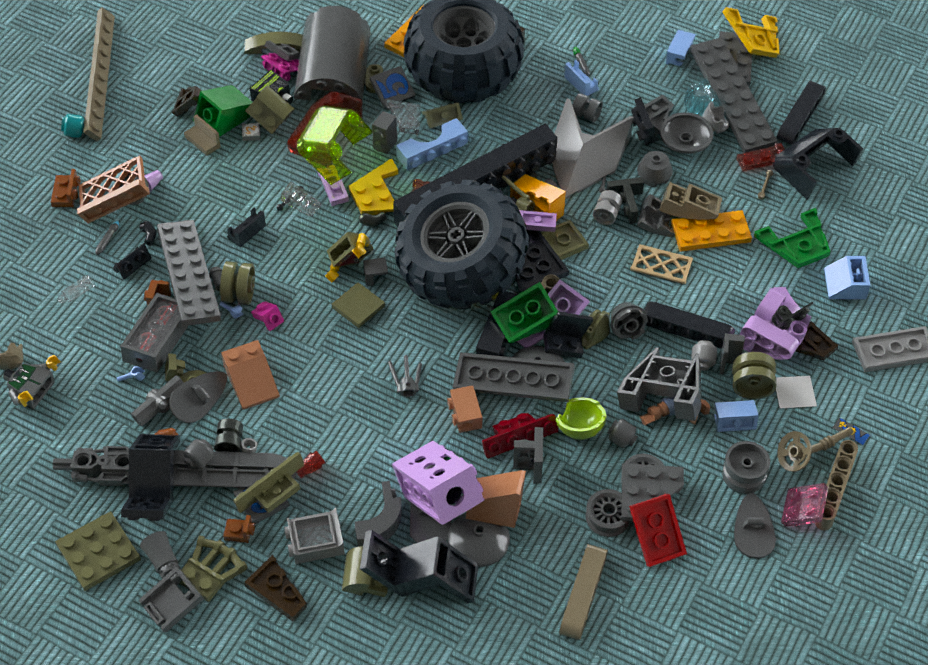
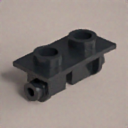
M143 243L141 246H137L128 256L115 263L113 270L116 273L120 272L123 279L130 276L152 259L146 245Z

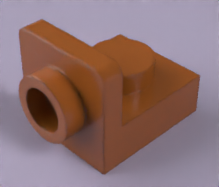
M246 515L245 520L227 518L223 535L224 541L249 543L250 535H254L255 523H252L251 515Z

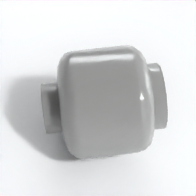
M698 341L692 347L691 360H693L696 353L699 354L702 371L709 370L710 367L716 364L717 348L712 342Z

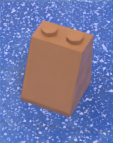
M520 470L476 478L483 488L482 495L484 501L467 510L466 519L515 528L522 501L526 471Z

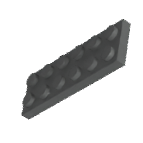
M460 352L453 389L473 385L475 393L569 402L575 364Z

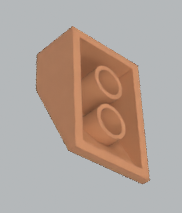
M258 340L221 352L223 366L243 410L280 397Z

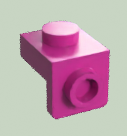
M262 302L251 311L253 317L263 321L269 331L284 322L277 305L269 302Z

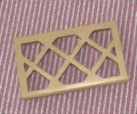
M639 244L630 270L686 284L693 258ZM641 251L651 252V254L643 257ZM659 255L670 257V259L662 262ZM655 258L658 264L650 266L646 260ZM677 260L687 261L688 263L681 267ZM643 262L646 269L638 268L636 265ZM673 262L677 269L669 271L665 265ZM662 267L665 274L657 273L653 270ZM681 272L683 278L673 277L672 275Z

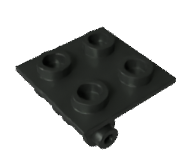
M813 302L793 314L787 306H780L772 316L773 324L781 330L788 329L793 321H801L806 317V314L811 311L809 308Z

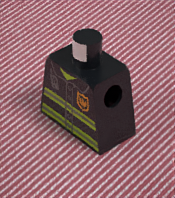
M271 69L249 88L251 101H254L257 95L265 87L269 86L290 105L293 102L288 82Z

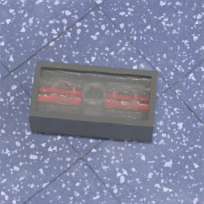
M156 293L120 346L123 362L158 373L166 361L168 353H171L188 327L181 324L174 298Z

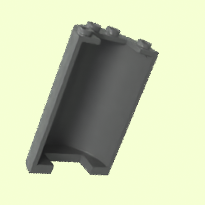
M326 6L319 8V11L315 13L312 12L307 17L304 23L294 99L311 101L312 89L347 93L345 105L362 107L370 43V27L366 19L363 20L358 12L342 6Z

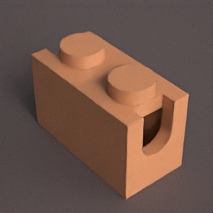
M473 385L450 390L451 398H447L449 410L453 409L452 421L453 425L458 427L459 433L481 429L482 414Z

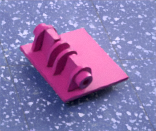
M276 53L261 56L264 59L262 62L263 67L268 71L270 69L273 70L285 81L290 80V72L298 71V59L286 61Z

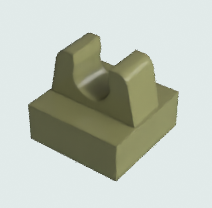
M168 353L165 362V381H170L176 375L181 376L184 374L185 361L176 359V354Z

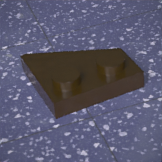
M810 321L805 337L796 349V352L824 361L838 350V345Z

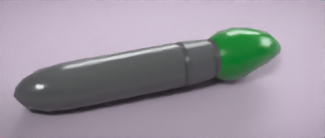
M573 47V54L579 62L582 72L589 77L590 71L581 55L580 49Z

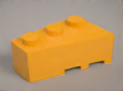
M526 174L513 183L521 191L529 195L530 200L535 202L534 212L557 213L556 221L564 215L566 191ZM510 186V197L514 196L516 199L522 197Z

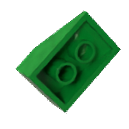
M538 282L490 312L510 344L546 330L558 313V310L542 284Z

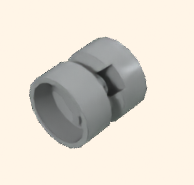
M603 191L593 211L594 219L604 225L613 224L622 205L621 196L614 191Z

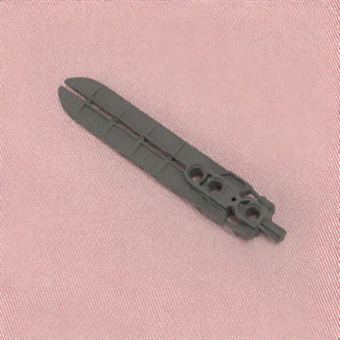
M104 446L103 449L93 450V448L83 449L79 447L74 451L72 459H53V470H71L73 482L87 483L91 481L102 486H123L129 484V448L127 446ZM175 450L174 486L249 488L287 458L273 453L213 451V459L203 469L195 467L191 469L184 462L186 459L183 454L184 450ZM96 453H104V455L98 456ZM296 473L291 475L293 479L295 478Z

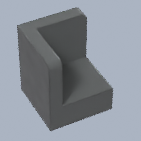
M385 257L363 260L366 286H374L373 276L388 274Z

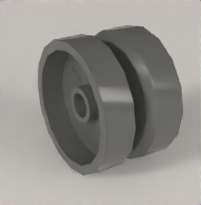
M741 441L730 446L726 452L722 476L724 482L730 489L738 493L748 494L760 490L766 482L770 468L769 454L763 446L755 442Z

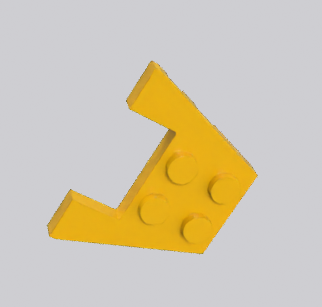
M726 7L722 11L749 53L773 58L780 54L779 39L776 38L778 27L775 26L777 17L764 15L761 18L764 27L743 23L738 9Z
M393 159L386 161L349 185V192L361 214L378 215L381 212H394V199L383 180L398 175V168Z

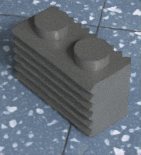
M382 111L371 125L373 131L372 143L375 150L389 154L390 149L397 142V118L390 113Z

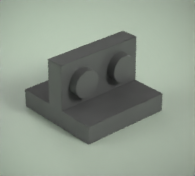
M535 427L534 441L525 439L520 441L514 440L513 469L533 470V483L541 484L543 427Z

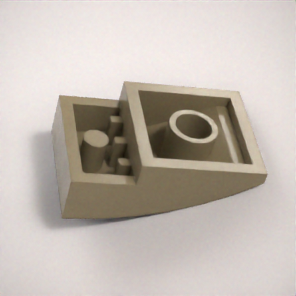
M670 182L664 192L659 211L687 219H716L719 215L722 198L690 183L687 189Z

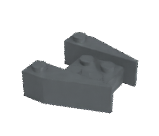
M655 348L623 379L617 391L620 409L639 412L647 394L661 395L674 398L676 418L695 421L701 409V366L699 354L696 353L693 360L660 356L659 348Z

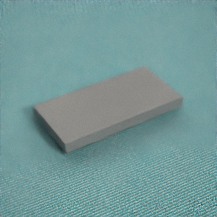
M926 326L856 337L852 340L864 372L928 362V330Z

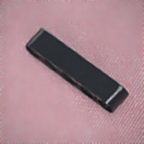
M813 81L807 83L781 125L777 134L778 140L791 145L797 141L822 100L826 86Z
M649 301L644 308L648 319L646 326L697 342L703 340L710 341L719 349H722L725 333L735 334V329L729 324L664 304Z

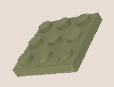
M111 511L55 541L56 546L84 591L141 561L138 552Z

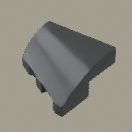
M649 194L642 202L637 226L658 235L672 237L675 232L670 229L668 224L671 221L670 216L659 211L662 200Z

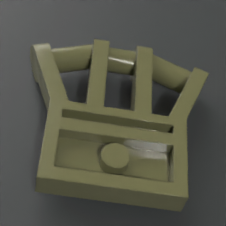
M199 536L192 558L188 559L187 564L181 570L205 598L204 600L209 602L227 581L243 573L248 566L245 561H241L236 554V550L225 546L223 541L205 539V536ZM203 548H212L203 561L199 562ZM220 553L225 555L213 570L208 568ZM232 561L235 567L219 575L229 562ZM183 580L179 583L190 590Z

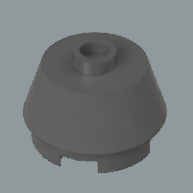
M651 151L640 161L637 172L640 177H643L644 184L657 187V184L664 182L666 184L670 180L673 168L666 154L660 151Z
M631 302L620 303L613 309L611 313V329L620 339L631 338L634 340L645 332L644 328L648 319L644 309Z

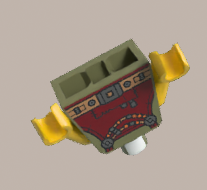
M347 232L327 250L332 264L330 271L325 277L331 283L339 276L337 272L340 266L357 264L367 255L373 253L374 248L370 244L369 237L364 233Z

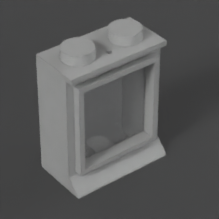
M336 508L330 512L294 519L287 518L288 526L284 527L286 539H291L288 551L290 557L294 556L295 564L345 555Z

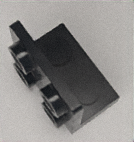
M558 312L543 333L546 353L581 358L584 354L581 338L592 324L593 317Z

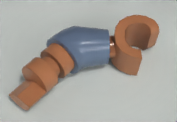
M663 398L657 404V407L655 405L649 407L648 413L640 417L642 423L648 425L660 419L661 416L676 415L674 398ZM701 399L700 412L706 415L710 412V405L707 401ZM696 418L695 421H691V420H689V421H690L692 424H696L697 418Z

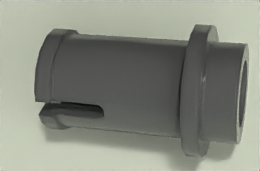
M213 267L209 271V276L213 280L215 289L220 291L222 269L220 267Z

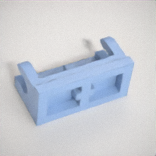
M677 30L667 50L666 64L681 66L683 62L676 60V58L685 59L696 34Z
M577 60L574 61L573 67L570 62L565 64L564 77L580 93L589 96L599 90L598 81L595 78L592 81L579 69V62Z
M754 400L715 403L716 414H714L717 432L757 429L758 412Z

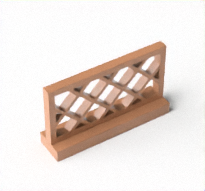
M139 155L80 184V207L77 208V214L87 223H90L149 195V188L145 185L143 158ZM136 164H137V166H136V168L134 169V171H131V168L133 167V165H136ZM123 171L118 179L115 178L119 172ZM127 174H131L126 182L123 181ZM107 179L104 185L100 186L101 182ZM112 181H115L113 187L111 189H108ZM92 186L89 192L85 193V189ZM97 188H98V189H100V191L98 192V194H97L96 197H95V196H93V194L95 193V191H96Z

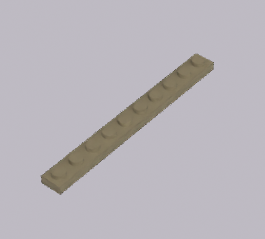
M103 7L97 13L83 133L96 142L102 137L115 16Z

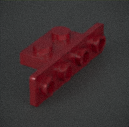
M521 413L515 418L500 421L492 426L495 435L482 440L485 457L489 459L514 449V440L520 441L525 439L534 441L535 427H543V438L557 433L559 429L556 416L552 413L542 418L534 419L529 413Z

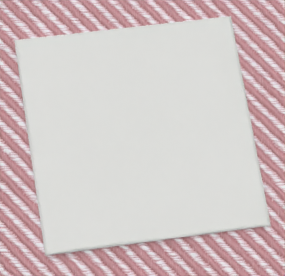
M810 376L776 378V392L780 408L817 406Z

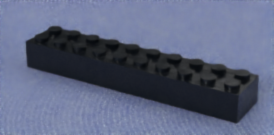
M545 123L393 201L394 224L398 227L400 222L405 221V211L411 204L417 205L421 201L420 195L429 189L432 193L441 189L440 184L450 181L455 184H461L462 180H474L481 185L486 183L500 189L508 186L502 179V176L514 182L525 174L531 173V171L536 172L539 168L556 160L558 137Z

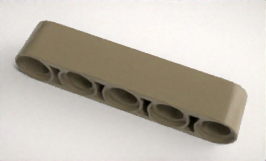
M852 440L843 441L836 455L814 521L815 526L820 530H829L833 526L858 452V446Z
M587 544L561 622L560 635L577 640L581 639L607 558V549Z

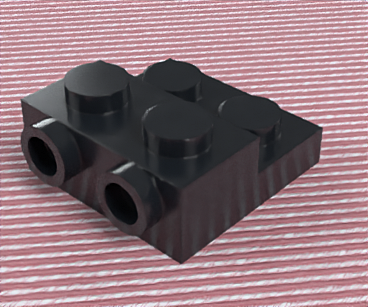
M640 97L634 100L637 106L631 109V112L633 114V125L639 128V131H636L640 141L643 140L647 146L659 139Z

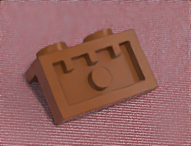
M76 169L71 170V175H56L51 198L52 207H74V202L78 199L77 186L81 182Z

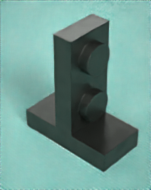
M643 177L607 181L606 190L614 191L621 196L622 203H624V215L628 217L630 224L637 223L638 209L634 195L643 194Z

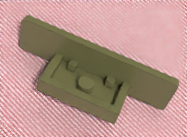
M296 452L289 456L283 463L273 468L267 475L240 493L233 500L237 511L242 513L257 502L270 513L301 489L300 485L291 475L304 466L301 454Z

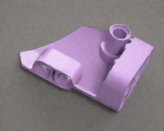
M786 287L771 288L754 314L755 316H751L740 332V335H745L744 350L748 352H762L774 359L784 360L790 359L802 343L811 319L810 315L806 314V317L801 321H793L786 330L779 329L772 322V316L782 305L787 306L792 314L801 309L792 299Z

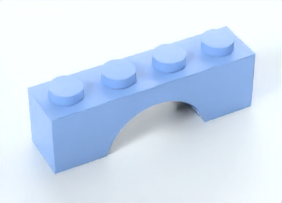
M457 118L442 124V133L434 141L418 142L411 138L397 144L396 157L408 171L436 157L447 154L458 147L464 146L468 143V131Z

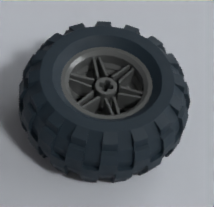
M462 180L461 184H455L452 181L440 184L441 189L433 193L429 189L420 195L421 201L417 205L411 204L405 211V221L399 223L396 234V247L394 251L396 264L412 292L423 300L428 299L433 305L447 309L453 306L456 309L462 310L471 309L472 304L475 303L487 304L493 301V295L499 291L503 294L511 287L512 278L519 276L525 263L524 257H526L528 251L529 236L526 232L527 226L514 201L507 195L504 196L501 190L489 184L483 183L481 185L474 180Z

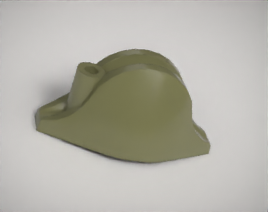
M596 309L589 315V317H593V322L581 338L584 349H589L607 338L610 333V313L606 311L601 312V310Z

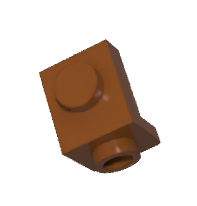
M151 280L148 290H145L144 301L147 302V306L156 293L171 296L172 291L169 282Z

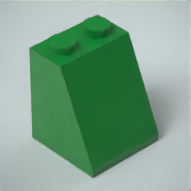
M233 85L200 91L194 116L198 115L218 132L220 137L250 118V115L245 110L252 104V101Z

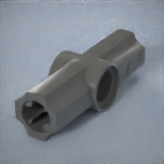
M176 375L160 389L155 388L149 391L146 401L131 413L132 418L137 424L143 426L158 412L165 413L170 409L169 400L171 393L184 383L181 378Z

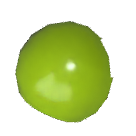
M572 398L567 402L563 416L561 417V414H559L556 422L557 426L568 437L585 440L596 436L602 430L607 414L600 405V402L592 398Z

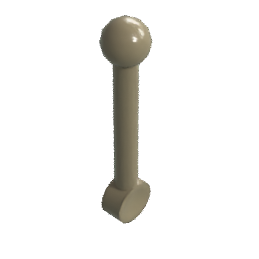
M772 170L766 172L767 177L763 188L758 193V198L761 200L765 198L766 187L770 177L773 175Z

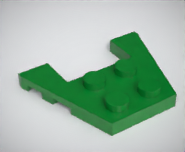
M816 208L801 213L800 218L808 228L781 239L775 235L769 226L754 232V237L796 268H801L830 256L831 252L825 233L822 231V224L818 219Z

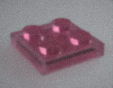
M821 483L788 488L781 523L787 527L822 522L828 492L826 484Z

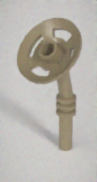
M848 427L833 436L828 435L827 438L819 440V443L811 445L805 434L797 431L789 432L781 439L778 445L777 455L779 463L788 471H800L808 464L812 453L821 450L826 451L831 446H835L836 442L852 435L854 431L851 427ZM793 438V441L790 442L789 445H788V447H787V449H785V447H786L787 443L789 442V440H791V439ZM800 438H802L806 442V448L804 444L800 442ZM785 456H789L794 461L792 466L788 464Z

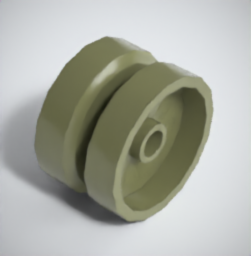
M226 261L221 274V301L233 303L237 298L239 304H251L255 287L254 264L242 263L239 268L237 262Z
M748 352L737 356L733 360V389L736 394L747 399H760L770 396L775 392L777 380L774 358L762 352Z

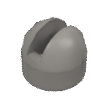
M246 438L242 440V452H256L257 442L254 439Z

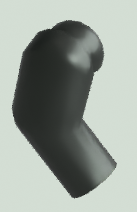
M384 212L376 216L367 213L359 216V222L369 227H375L387 220Z

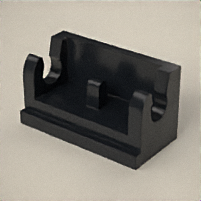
M255 207L252 208L251 216L234 230L232 227L227 229V238L239 247L243 246L266 226L264 212L260 210L257 214Z

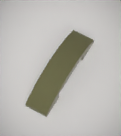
M292 32L258 34L245 40V54H262V49H268L265 47L268 40L279 46L281 43L287 44L300 53L303 35Z

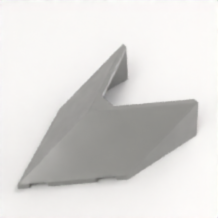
M566 99L554 133L558 137L556 160L552 162L559 188L566 191L565 200L570 198V195L576 191L579 193L601 181L602 177L610 176L616 172L631 138L632 116L594 136L582 133L571 100Z

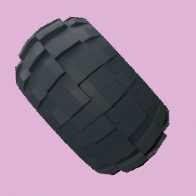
M431 0L422 6L421 10L414 14L409 22L404 38V59L415 82L425 91L431 92L434 97L453 101L454 103L480 102L486 100L489 96H496L507 88L511 80L515 79L524 57V38L518 20H514L513 13L495 0Z

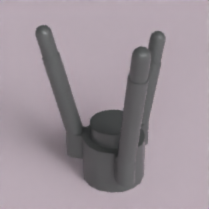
M405 355V377L399 382L392 362L388 361L390 371L397 386V393H401L404 397L414 396L419 391L418 384L422 363L418 364L414 381L409 376L408 356Z

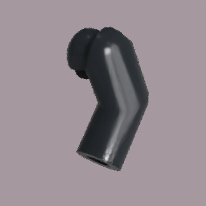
M143 221L140 223L139 229L147 234L144 243L152 246L157 230L150 221Z

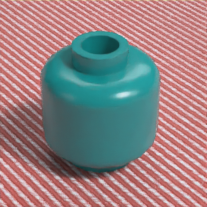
M67 114L65 118L62 117L61 131H63L65 136L75 138L82 136L84 131L83 116Z

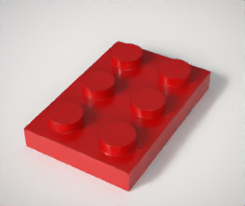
M664 494L629 506L646 566L651 567L687 554L670 494Z

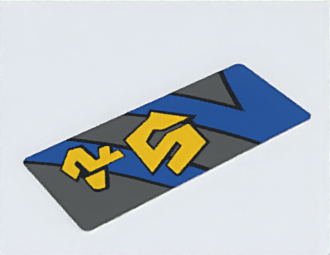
M841 418L833 426L839 432L851 427L854 433L848 437L862 445L870 436Z

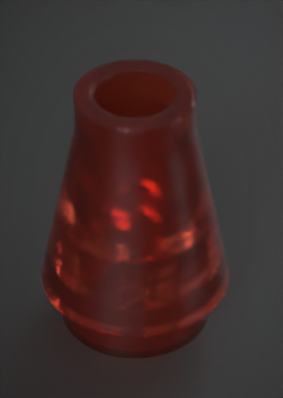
M316 450L313 453L310 452L303 460L304 466L296 471V473L302 479L323 468L322 465L325 464V461Z

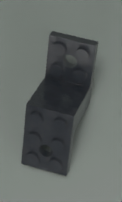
M139 434L129 448V498L121 508V517H127L128 520L148 518L149 521H159L165 517L173 502L174 452L180 444V435Z
M373 530L365 532L360 570L399 596L404 597L441 585L467 604L474 602L478 564L439 536L398 548Z

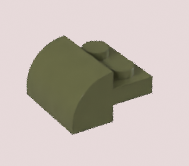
M267 86L257 95V98L245 112L269 133L273 134L293 113L295 108L272 88Z
M363 546L350 549L346 553L342 591L361 596L365 592L385 597L388 588L360 570Z

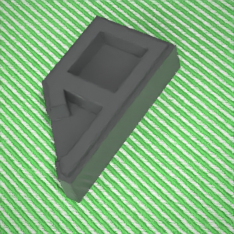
M269 40L266 41L265 47L286 61L299 58L300 53L289 45L281 43L279 46Z

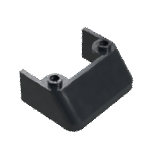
M815 129L775 157L773 161L774 169L806 200L810 197L817 183L805 171L810 165L809 156L828 143L852 167L856 164L863 148L843 129Z

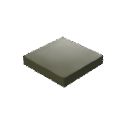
M571 220L556 225L555 232H541L561 260L589 248V243Z
M359 282L332 303V308L357 328H360L385 307L383 300Z

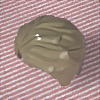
M10 343L7 351L0 353V370H13L21 366L24 361L22 344L16 346L15 343Z

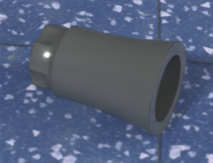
M165 531L152 533L142 540L140 548L148 556L162 579L176 566L179 567L178 560L174 555Z

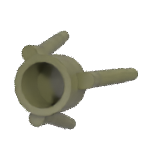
M502 176V179L522 196L516 199L518 209L533 211L535 202L530 200V196L521 191L505 176Z

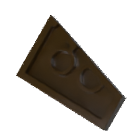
M274 555L266 560L244 582L247 589L292 622L307 608L306 601L295 585L289 581L283 568H280Z

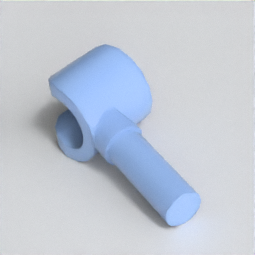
M222 301L220 302V306L227 309L234 319L244 315L241 312L242 307L240 305L232 307Z
M134 366L130 373L117 377V381L133 377L141 381L145 378V375L142 374L145 370L139 366Z

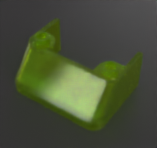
M321 106L315 111L299 138L297 149L321 176L332 185L351 174V171L340 160L342 149L335 141L339 131L353 145L371 135L373 131L351 109Z

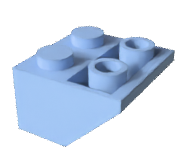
M845 256L824 268L828 299L867 298L870 280L865 256Z

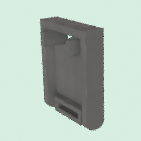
M176 566L143 595L139 602L144 606V609L155 623L161 626L160 629L163 632H167L205 598L182 570ZM182 580L190 588L185 595L177 586Z

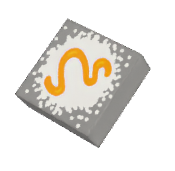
M259 123L242 124L243 141L261 140Z

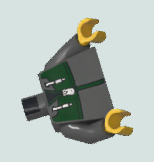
M55 355L50 356L43 364H21L16 372L11 369L5 371L3 379L8 381V394L14 405L28 406L34 410L55 383L51 370L56 371L58 368L56 365L61 363Z

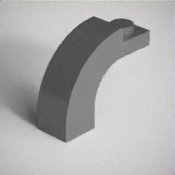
M390 481L382 482L384 508L381 513L372 519L355 522L358 547L364 544L365 532L373 530L388 540L400 525L402 517L401 497H396L395 488H391Z

